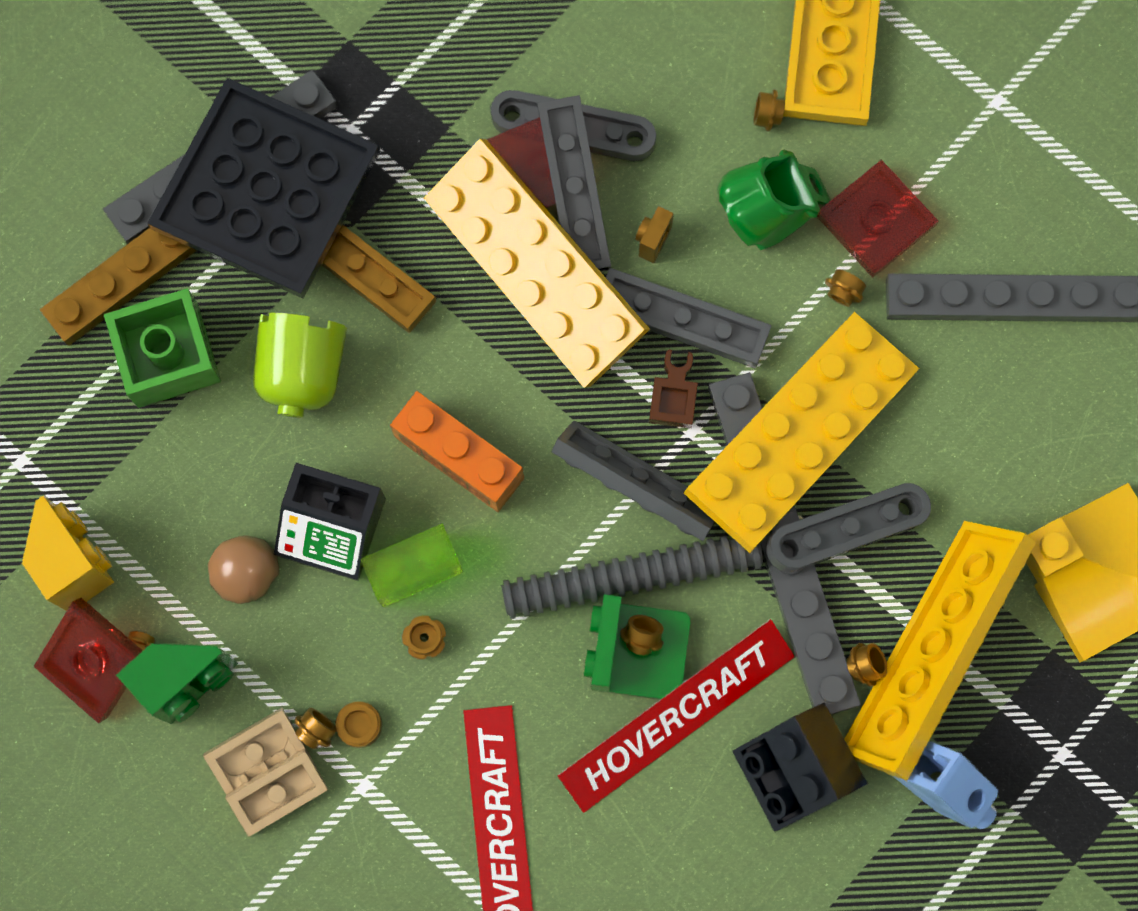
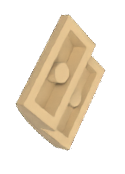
M283 707L220 743L203 755L224 790L228 804L248 837L328 790L304 743L297 737L296 729Z

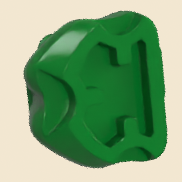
M781 150L778 156L762 157L757 162L730 170L722 177L717 190L719 202L727 213L730 226L746 245H756L759 250L780 243L811 218H816L820 212L819 205L829 206L831 204L830 197L817 171L812 167L799 164L795 155L787 150ZM809 177L816 184L820 194H818L812 186Z

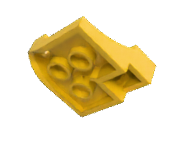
M1129 483L1028 534L1036 542L1026 561L1027 566L1038 582L1034 587L1079 663L1138 631V498Z

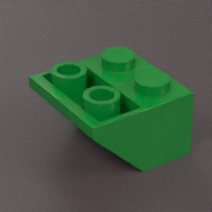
M150 644L116 676L151 716L170 724L175 720L181 723L199 708L200 704L197 700L211 689L215 692L231 680L234 675L231 670L238 662L217 646Z

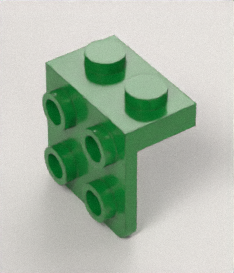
M604 594L602 606L593 605L590 632L598 633L596 651L587 650L584 677L592 678L591 690L661 700L683 684L691 623L690 616L680 611L622 604V597ZM631 616H649L662 624L663 633L661 640L664 641V644L660 650L652 651L648 655H639L627 648L626 642L620 636V632L628 624Z

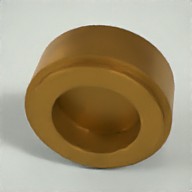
M358 701L347 704L340 710L336 718L338 736L343 742L355 748H363L373 744L378 739L382 730L380 714L373 706L365 702Z

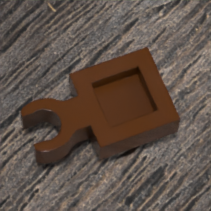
M669 349L664 359V368L668 379L654 378L649 423L692 429L698 383L685 381V377L691 371L693 355L691 352H688L687 363L682 367H675L670 361L672 350Z

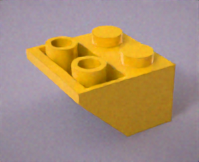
M42 496L35 501L22 564L46 600L71 613L114 583L107 572L112 567V564L99 546L96 545L94 547L86 537H83L88 532V529L73 510L70 512L63 502L56 505L45 496Z

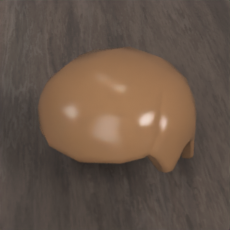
M242 535L225 540L215 549L208 563L210 585L224 600L237 604L256 601L267 593L273 580L279 575V564L277 556L274 555V549L264 539L250 535Z

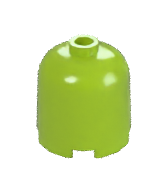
M269 313V316L261 314L253 375L254 388L257 395L266 403L278 406V415L303 418L304 410H317L326 406L333 399L337 388L347 332L345 325L328 320L327 328L310 326L309 316L288 313Z

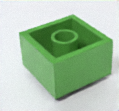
M188 288L104 314L126 395L138 408L221 382L199 305Z

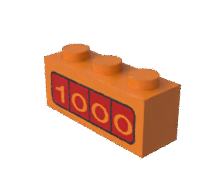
M418 391L414 393L390 424L395 438L498 513L524 480L523 467Z

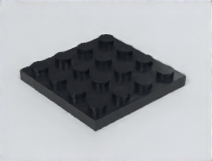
M226 78L147 224L150 229L304 299L381 151L379 145L230 78Z

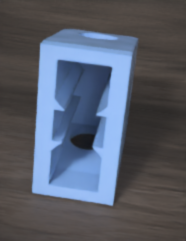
M928 742L920 756L919 762L907 781L893 776L932 809L971 829L974 827L984 829L991 825L996 817L997 811L992 803L998 796V789L963 755L934 742ZM934 772H941L942 774L936 782L929 777Z

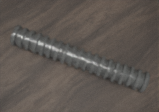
M721 536L718 542H714L711 538L707 539L706 544L703 545L699 541L693 542V547L688 548L685 544L679 545V550L666 547V552L660 553L656 549L649 556H646L645 552L639 553V558L633 559L631 555H626L624 561H619L616 557L612 558V563L605 564L604 560L598 561V566L594 567L587 563L584 565V569L579 570L577 566H572L569 572H564L562 568L558 569V574L551 575L550 571L544 572V577L537 578L536 574L530 575V580L524 581L523 577H517V582L510 583L507 579L503 580L501 587L507 616H510V619H516V614L523 613L524 617L530 616V611L537 610V613L541 614L544 613L543 608L550 607L551 611H556L558 605L564 604L565 608H570L571 603L578 602V605L581 606L585 604L584 600L588 599L595 603L598 602V597H603L604 594L612 595L618 593L620 597H625V592L632 591L633 595L639 594V589L645 588L647 592L652 591L653 586L659 585L660 589H665L667 583L679 586L680 581L686 580L689 584L693 583V578L697 577L704 581L707 580V575L713 574L714 578H719L721 572L733 575L734 570L740 569L744 573L751 566L755 570L761 569V564H763V556L760 543L749 553L735 539Z

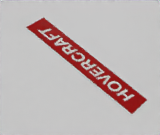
M771 619L557 775L581 811L583 813L793 659L795 657L773 621Z
M512 705L463 710L482 910L533 911Z

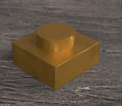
M658 206L652 219L645 216L635 237V240L640 242V258L655 263L672 229L673 212Z

